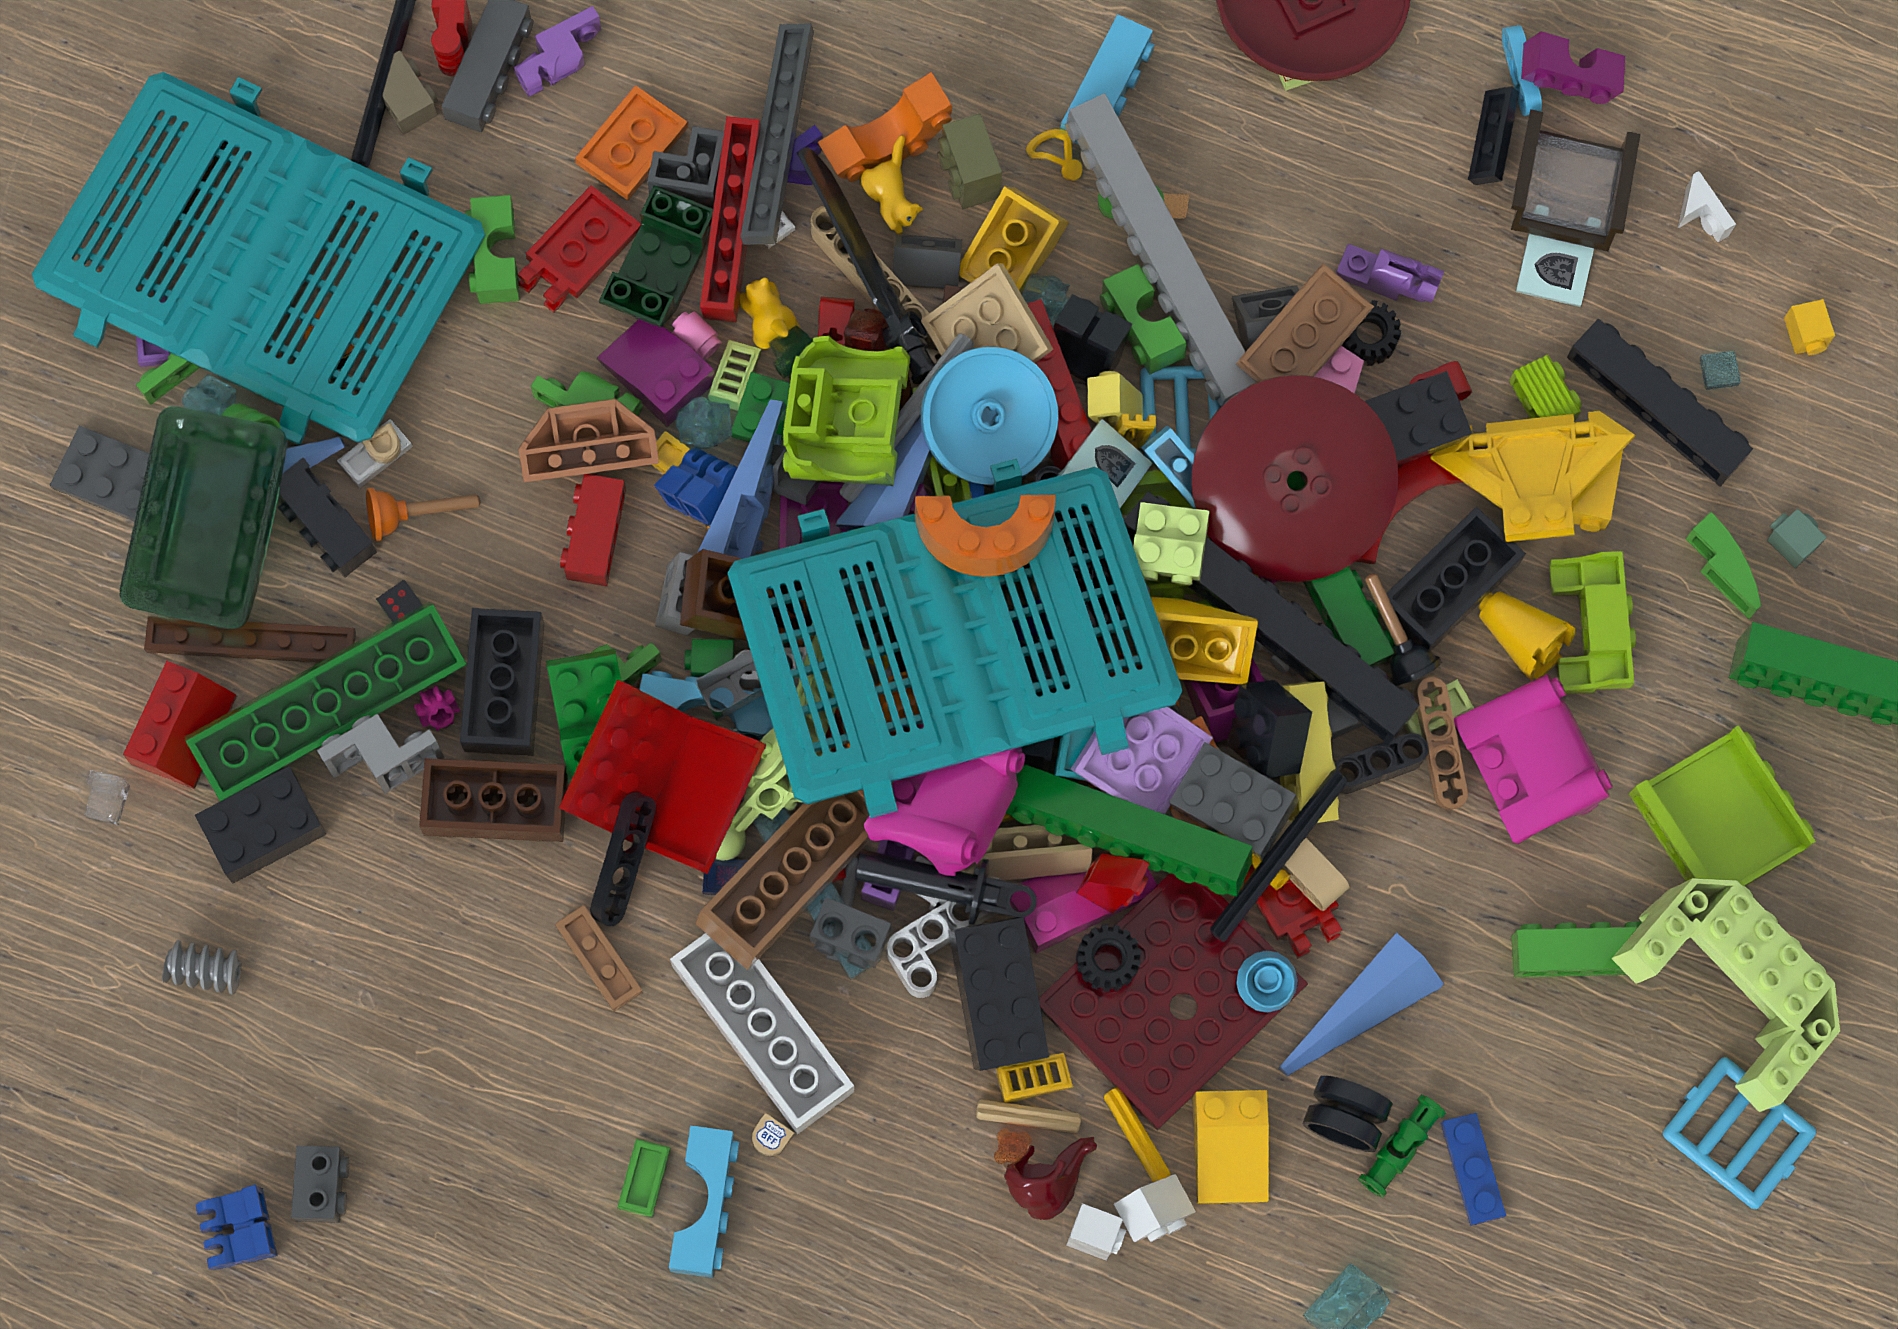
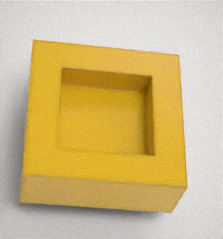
M664 431L656 441L659 463L651 465L665 474L672 465L678 467L684 455L691 449L667 431Z

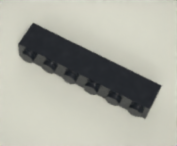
M1598 318L1572 346L1567 356L1572 363L1719 487L1725 483L1753 450L1744 435L1728 428L1723 423L1719 414L1703 407L1689 389L1678 386L1671 380L1670 374L1664 368L1653 365L1646 359L1644 352L1639 347L1630 345L1621 338L1619 331L1613 325L1603 323Z

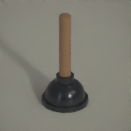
M1375 573L1368 575L1365 578V582L1395 642L1393 648L1396 654L1390 662V672L1392 675L1389 679L1390 682L1395 686L1414 681L1435 670L1442 663L1440 657L1435 656L1424 645H1415L1411 637L1407 638L1378 575Z

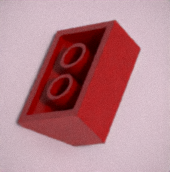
M166 661L123 753L124 757L133 766L195 789L202 774V769L187 745L185 736L229 713L237 695L200 673Z

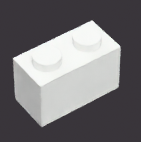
M1176 1174L1143 1186L1114 1203L1134 1242L1148 1237L1150 1242H1153L1166 1234L1170 1235L1185 1227L1187 1224L1184 1219L1196 1212Z
M1082 1203L1067 1246L1107 1260L1110 1253L1117 1255L1126 1233L1125 1229L1120 1228L1123 1218Z

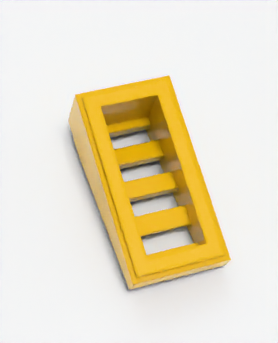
M1064 1053L996 1068L1004 1103H1012L1073 1088ZM1050 1064H1057L1061 1082L1054 1083ZM1043 1066L1047 1085L1041 1086L1036 1068ZM1025 1070L1030 1071L1033 1083L1032 1088H1027L1023 1074ZM1016 1073L1020 1090L1013 1091L1009 1074Z

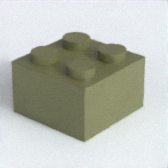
M981 114L943 124L942 137L938 138L940 151L937 152L942 170H948L951 180L948 181V186L953 200L959 199L963 210L997 199L1001 190L1002 171Z

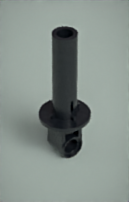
M862 849L855 880L966 905V914L970 912L969 924L972 925L975 924L981 909L1022 918L1030 915L1037 906V895L1031 887L988 877L989 859L983 858L980 869L976 867L974 874L957 871L956 876L940 874L935 866L864 849ZM949 884L962 886L965 888V890L951 887ZM1017 891L1028 893L1031 898L1029 909L1025 911L1014 909L1011 904L1012 895Z

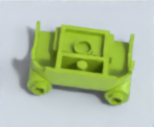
M830 336L812 338L813 342L805 347L799 356L795 357L792 367L783 430V445L787 450L783 457L785 472H788L792 479L894 486L898 456L894 449L901 390L907 387L910 355L903 347H895L886 351H863L845 347L835 342Z

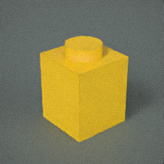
M1824 299L1791 306L1784 317L1795 354L1807 352V355H1816L1822 353L1835 337Z

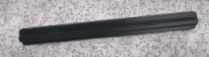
M416 0L395 1L351 161L366 168L370 165L386 108L383 92L394 53L402 51Z
M1337 770L1330 772L1241 887L1237 897L1234 896L1210 928V932L1214 937L1223 942L1228 939L1347 784V778Z

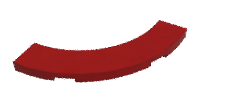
M1474 447V450L1486 449V447ZM1434 453L1400 466L1398 468L1397 496L1391 517L1378 540L1355 562L1375 564L1378 548L1387 527L1395 515L1412 500L1434 487L1464 482L1432 461L1430 457Z

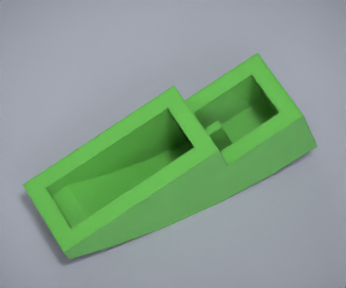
M1710 512L1692 529L1686 540L1708 561L1700 572L1750 619L1761 607L1756 582L1739 545L1727 528Z

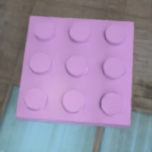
M1169 707L1123 719L1126 738L1129 744L1128 749L1101 755L1096 732L1094 731L1070 770L1106 794L1165 814L1170 807V799L1204 742L1209 744L1213 738Z

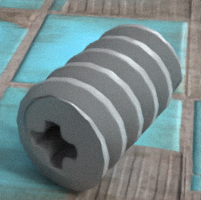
M176 940L173 948L168 951L162 980L163 983H167L172 976L174 985H181L186 979L188 987L195 988L200 981V986L203 990H209L214 983L216 992L220 993L228 985L229 993L234 995L239 986L241 961H238L237 950H232L228 959H226L221 947H218L214 956H210L209 945H204L200 954L196 953L195 943L191 942L187 950L182 951L181 940Z

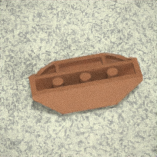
M616 398L547 408L518 448L523 482L659 463L654 428Z

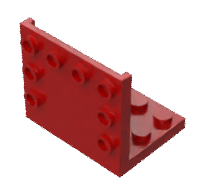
M617 680L559 809L612 833L623 799L627 794L638 791L651 797L656 804V812L645 849L708 874L712 863L716 859L722 841L731 826L737 808L746 793V788L756 766L760 762L766 744L689 716L649 694ZM637 807L635 811H640L641 807ZM633 823L630 824L631 827H634V828L636 827L635 824H633ZM630 834L625 840L633 843V834Z

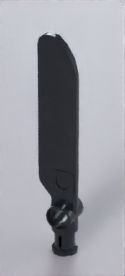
M804 147L798 152V155L872 301L881 311L888 324L882 330L884 341L890 349L903 347L910 355L909 368L913 374L911 380L914 384H921L935 366L926 350L928 343L925 338L928 336V332L917 314L912 311L906 312L895 290L890 286L832 172L812 149Z

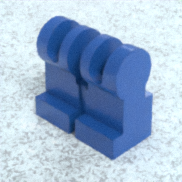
M693 448L684 455L678 467L672 465L654 486L669 507L687 516L690 515L691 518L710 526L738 467L718 459L716 456L707 454L701 449Z
M255 1184L242 1188L241 1191L207 1199L195 1205L197 1215L216 1213L214 1219L199 1224L202 1233L223 1231L222 1229L230 1226L234 1228L233 1234H217L203 1242L205 1250L223 1248V1252L220 1255L207 1259L209 1270L223 1269L277 1256L271 1225L264 1222L270 1219L263 1188Z

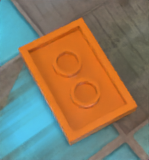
M635 85L575 157V164L623 198L629 200L649 176L653 152L668 153L688 128V121Z

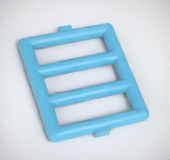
M1167 366L1149 375L1146 368H1142L1140 371L1141 393L1143 394V421L1149 415H1155L1154 380H1174L1177 436L1194 455L1196 448H1191L1187 379H1205L1201 370L1196 371L1193 366ZM1208 395L1210 421L1220 408L1217 399L1213 401ZM1156 427L1146 443L1156 435ZM1144 452V456L1148 458L1152 463H1154L1150 459V457Z
M1722 1057L1697 1088L1693 1086L1686 1094L1684 1099L1687 1101L1665 1127L1663 1137L1748 1207L1758 1209L1781 1179H1788L1796 1167L1793 1164L1816 1136V1129L1783 1102L1781 1105L1769 1108L1771 1111L1725 1169L1708 1155L1750 1103L1740 1092L1697 1146L1680 1132L1726 1074L1738 1083L1746 1073L1732 1060ZM1781 1120H1784L1799 1134L1754 1192H1752L1736 1178Z

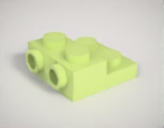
M1140 502L1133 548L1144 580L1156 581L1158 575L1172 577L1171 582L1182 585H1192V580H1201L1209 511Z

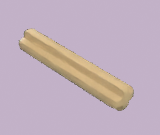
M983 1099L979 1100L977 1104L976 1117L980 1120L1069 1133H1078L1080 1129L1081 1115L1078 1113Z

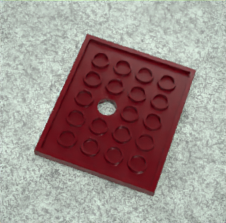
M1171 873L1116 924L1120 926L1119 929L1123 931L1127 929L1131 932L1130 936L1136 938L1138 949L1141 950L1139 969L1127 986L1124 985L1117 991L1110 989L1109 992H1103L1102 988H1097L1096 990L1091 987V983H1086L1082 979L1083 975L1078 972V964L1076 962L1038 998L1040 1009L1049 1020L1115 1087L1121 1090L1127 1100L1157 1131L1194 1096L1195 1092H1198L1286 1007L1284 1006L1280 1010L1272 1012L1256 1011L1246 1005L1239 995L1237 988L1238 970L1243 962L1254 953L1262 951L1276 952L1274 948L1244 918L1226 941L1223 942L1214 937L1210 932V928L1229 903L1221 895L1212 892L1207 886L1196 882H1183ZM1105 945L1096 951L1095 961L1101 969L1113 971L1121 965L1122 955L1116 947ZM1297 972L1296 993L1291 1001L1308 985ZM1187 994L1195 1000L1197 1012L1191 1019L1179 1020L1172 1015L1170 1001L1174 996Z

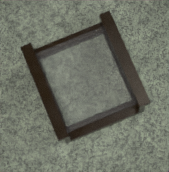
M1530 109L1511 209L1515 210L1511 230L1608 252L1615 234H1623L1641 134L1627 132L1621 148L1540 130L1543 112Z

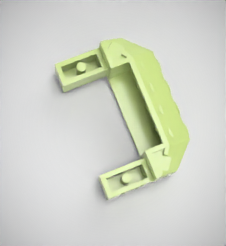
M1692 878L1669 889L1638 917L1642 921L1641 925L1611 959L1637 984L1656 976L1687 939L1692 938L1770 1019L1755 1038L1765 1050L1735 1085L1739 1092L1761 1112L1781 1105L1839 1034L1840 1026L1835 982L1826 974L1825 968L1818 962H1815L1802 949L1800 942L1790 936L1778 924L1776 917L1766 911L1753 898V894L1748 888L1742 886L1736 880Z

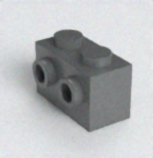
M296 1146L291 1218L296 1222L339 1223L340 1214L346 1213L347 1193L342 1192V1180L349 1176L350 1160L349 1157L344 1156V1151L340 1147Z

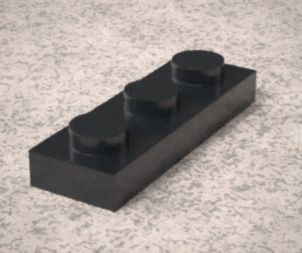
M1513 86L1485 91L1468 180L1474 185L1501 182L1503 180L1519 97V91Z

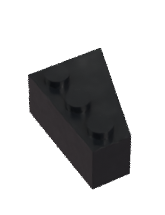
M302 458L271 482L281 503L277 508L289 523L295 520L301 526L302 530L299 531V534L311 548L315 545L320 548L324 553L320 558L332 573L338 569L344 577H347L376 554L377 551L365 532L347 510L343 509L330 494L331 491L325 483L321 484L309 468L310 465Z

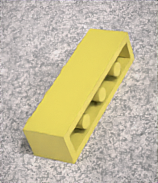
M1324 681L1281 685L1312 711L1300 773L1280 776L1281 786L1295 793L1299 800L1288 818L1291 823L1330 772L1335 770L1331 749L1332 732L1329 726L1327 711L1328 696L1325 691ZM1338 796L1317 823L1339 820Z

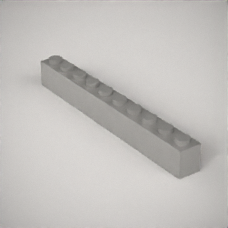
M1104 93L1070 109L1067 123H1065L1066 131L1073 142L1077 140L1082 149L1080 154L1085 167L1088 170L1092 169L1098 179L1096 180V186L1099 193L1104 199L1108 197L1113 207L1111 213L1114 221L1119 227H1124L1129 236L1127 237V243L1134 256L1139 255L1144 264L1142 270L1150 284H1155L1160 294L1158 295V301L1161 308L1166 314L1170 312L1175 325L1185 339L1191 351L1189 358L1196 371L1201 370L1207 381L1205 382V388L1208 395L1213 401L1217 399L1221 407L1232 396L1257 382L1236 365L1237 361L1245 353V350Z

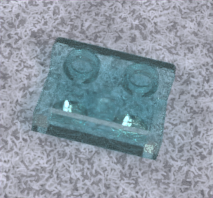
M1350 1263L1303 1316L1316 1329H1367L1374 1320L1379 1319L1384 1314L1390 1300L1378 1283Z

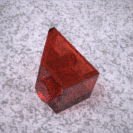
M868 308L864 309V311L855 309L844 331L845 346L863 351H884L885 341L882 336V330L888 324L883 314L875 309Z

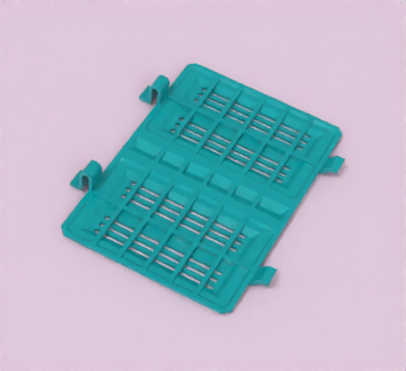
M165 72L149 76L34 269L32 276L35 287L81 310L78 325L73 336L93 347L98 348L101 344L108 322L284 407L279 422L282 429V438L299 446L306 435L310 420L357 443L372 439L484 240L485 233L481 222L428 197L429 189L426 181L433 170L425 164L408 157L400 170L403 181L402 185L260 118V110L256 101L262 92V88L240 77L236 79L229 91L234 102L233 105ZM164 111L165 114L163 118L161 119V121L158 120V115L160 114V112ZM176 117L177 119L173 126L169 125L170 120ZM184 123H189L185 131L180 130ZM151 127H155L156 129L142 152L138 151ZM163 132L167 133L154 158L150 157ZM175 137L180 139L167 162H161ZM227 141L226 148L224 150L220 149L222 143ZM240 147L236 156L232 155L234 148ZM248 152L252 153L248 161L243 160ZM214 157H218L219 160L206 182L201 181ZM132 159H136L137 161L123 184L119 183ZM226 162L231 163L218 187H213ZM144 164L149 165L136 189H131ZM239 167L243 170L228 194L224 191ZM156 169L161 171L148 194H142ZM195 189H199L200 192L187 214H183L182 211ZM115 190L118 193L103 217L100 213ZM208 194L212 195L198 220L194 219ZM125 196L130 197L117 221H111ZM137 201L142 203L128 228L124 227L123 225ZM218 201H224L211 225H207L206 222ZM354 201L355 204L351 211L346 209L348 204ZM366 207L364 215H359L358 213L361 208ZM377 212L379 215L375 222L370 220L372 215ZM343 216L346 220L331 243L328 239ZM177 220L182 222L167 247L163 244ZM353 222L357 223L358 225L345 248L340 247ZM94 223H98L99 225L85 249L81 248ZM188 227H193L180 252H176L175 249ZM365 227L370 229L357 253H352ZM106 228L110 229L111 231L98 253L93 254L92 252ZM417 231L419 234L415 241L410 239L413 232ZM200 232L205 233L192 257H187ZM117 235H123L109 260L104 259ZM430 237L428 245H422L424 239ZM437 243H442L443 245L439 252L435 251L434 248ZM405 246L410 248L397 273L392 272ZM323 249L328 250L315 274H309ZM417 252L421 253L422 255L409 278L403 277ZM157 254H163L149 279L144 278ZM336 254L339 258L326 281L321 278ZM75 255L80 256L77 261H73ZM169 259H173L174 262L160 285L156 284ZM428 259H433L434 261L421 284L415 283ZM87 260L92 262L89 267H85ZM347 260L351 261L339 285H333ZM182 264L186 265L173 290H169L168 287ZM99 266L103 267V270L98 273V272H97L98 267H99ZM389 279L391 283L378 306L373 304L384 283ZM304 281L308 282L309 284L296 307H291L290 305ZM139 285L143 287L140 292L137 291ZM398 285H401L403 289L390 312L385 310ZM315 288H321L307 314L302 312ZM412 290L415 294L404 314L400 317L397 314ZM151 291L155 292L153 297H148ZM328 292L333 294L320 318H315L314 316ZM162 297L167 298L165 303L160 302ZM369 311L373 315L358 339L354 336ZM285 314L290 315L277 340L271 339ZM380 317L384 318L385 320L371 344L367 343ZM298 319L301 320L302 323L288 346L283 345ZM391 324H396L397 326L384 349H379L378 347ZM309 325L313 326L314 328L301 351H296ZM349 345L355 346L341 371L336 370ZM267 346L272 348L269 353L264 352ZM362 350L366 351L353 377L348 376ZM279 352L282 353V354H283L282 358L277 359V358H276L277 354H278ZM373 356L378 357L365 383L361 382L360 379ZM290 358L295 359L293 364H288ZM331 377L336 379L333 384L329 383ZM343 383L348 385L344 390L341 389ZM355 389L360 390L358 395H353Z
M1017 459L990 465L994 478V493L952 504L960 518L972 525L991 527L1002 524L1010 519L1017 510L1020 495H1056L1053 526L1043 549L1029 562L1030 568L1024 569V567H1021L1016 572H1010L1001 576L979 577L967 575L942 564L928 551L922 542L917 530L915 514L830 536L829 522L825 510L821 509L798 515L802 533L801 544L734 561L728 571L729 581L794 798L808 805L863 790L866 807L871 819L898 811L891 785L892 781L1095 727L1101 755L1110 754L1129 748L1123 719L1176 705L1183 690L1107 472L1091 467L1022 485V473ZM1087 506L1090 514L1084 515L1081 507ZM1069 509L1075 511L1076 518H1070ZM1055 513H1060L1063 521L1057 522ZM1093 523L1102 549H1095L1088 524ZM1080 527L1088 553H1082L1074 528ZM1067 530L1075 556L1069 557L1061 531ZM1105 558L1114 584H1107L1099 559ZM871 562L875 571L868 572L866 564ZM1092 562L1100 588L1094 589L1086 563ZM854 566L859 567L861 572L860 575L855 576L853 571ZM1073 566H1079L1087 591L1081 593ZM844 569L848 578L841 579L839 571ZM1028 578H1034L1042 603H1035ZM878 580L886 606L879 607L872 581ZM1020 581L1028 607L1022 608L1014 582ZM794 582H800L802 590L796 591ZM1007 584L1015 608L1014 611L1009 612L1001 585ZM781 585L787 586L788 594L782 595ZM858 585H865L872 610L866 611ZM851 587L859 613L852 614L845 588ZM767 589H773L775 597L769 598ZM1117 593L1126 618L1125 620L1120 621L1111 596L1112 594ZM1104 597L1112 620L1111 624H1106L1098 598ZM804 599L806 600L813 623L812 626L808 627L806 626L799 603L800 600ZM1086 601H1091L1099 627L1093 628L1085 605ZM792 603L799 629L793 630L785 604ZM778 606L786 633L779 634L772 610L773 607ZM1039 614H1046L1054 639H1047ZM888 615L897 640L894 643L890 642L883 617ZM1032 616L1040 643L1034 644L1026 617ZM869 620H876L883 646L877 647ZM1012 621H1019L1027 646H1020ZM858 623L863 625L870 647L868 650H863L856 627ZM1123 630H1130L1138 653L1137 656L1132 657ZM1116 632L1125 659H1118L1110 636L1111 633ZM813 635L817 636L824 661L819 663L817 662L810 636ZM1096 637H1103L1111 663L1105 664ZM803 638L810 665L804 666L796 641ZM789 642L796 669L790 670L783 643ZM1057 648L1066 675H1059L1051 649ZM894 652H901L908 678L902 679ZM1040 652H1044L1052 676L1051 679L1046 680L1038 656ZM887 655L894 682L888 683L880 656ZM1030 655L1039 682L1032 683L1025 662V656ZM873 658L881 683L879 686L874 685L867 663L868 659ZM1142 665V669L1138 670L1136 666ZM1128 668L1129 672L1124 673L1122 669ZM823 671L828 672L835 695L834 698H828L821 675ZM1115 672V676L1111 677L1109 673ZM814 674L821 697L819 702L814 700L808 675ZM800 678L808 705L801 706L793 679ZM1069 684L1070 688L1064 689L1063 685ZM912 687L920 714L913 715L906 688ZM1056 688V692L1051 693L1049 689ZM894 691L899 693L906 718H899L892 695ZM1042 691L1043 695L1041 697L1036 695L1037 692ZM883 694L885 695L892 721L886 723L878 696ZM832 708H839L846 734H839ZM820 711H825L832 738L826 739L818 713ZM809 714L812 716L819 740L813 743L805 720V715ZM923 723L924 727L919 729L917 725ZM903 728H910L909 732H904ZM896 731V735L891 736L889 732ZM849 743L850 747L846 749L843 745ZM836 747V751L831 752L829 748ZM822 750L823 754L821 756H817L815 752Z

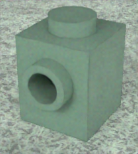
M1797 509L1790 516L1784 512L1771 524L1770 527L1774 531L1767 541L1796 569L1827 537L1818 529V524L1813 517L1806 513L1803 514Z

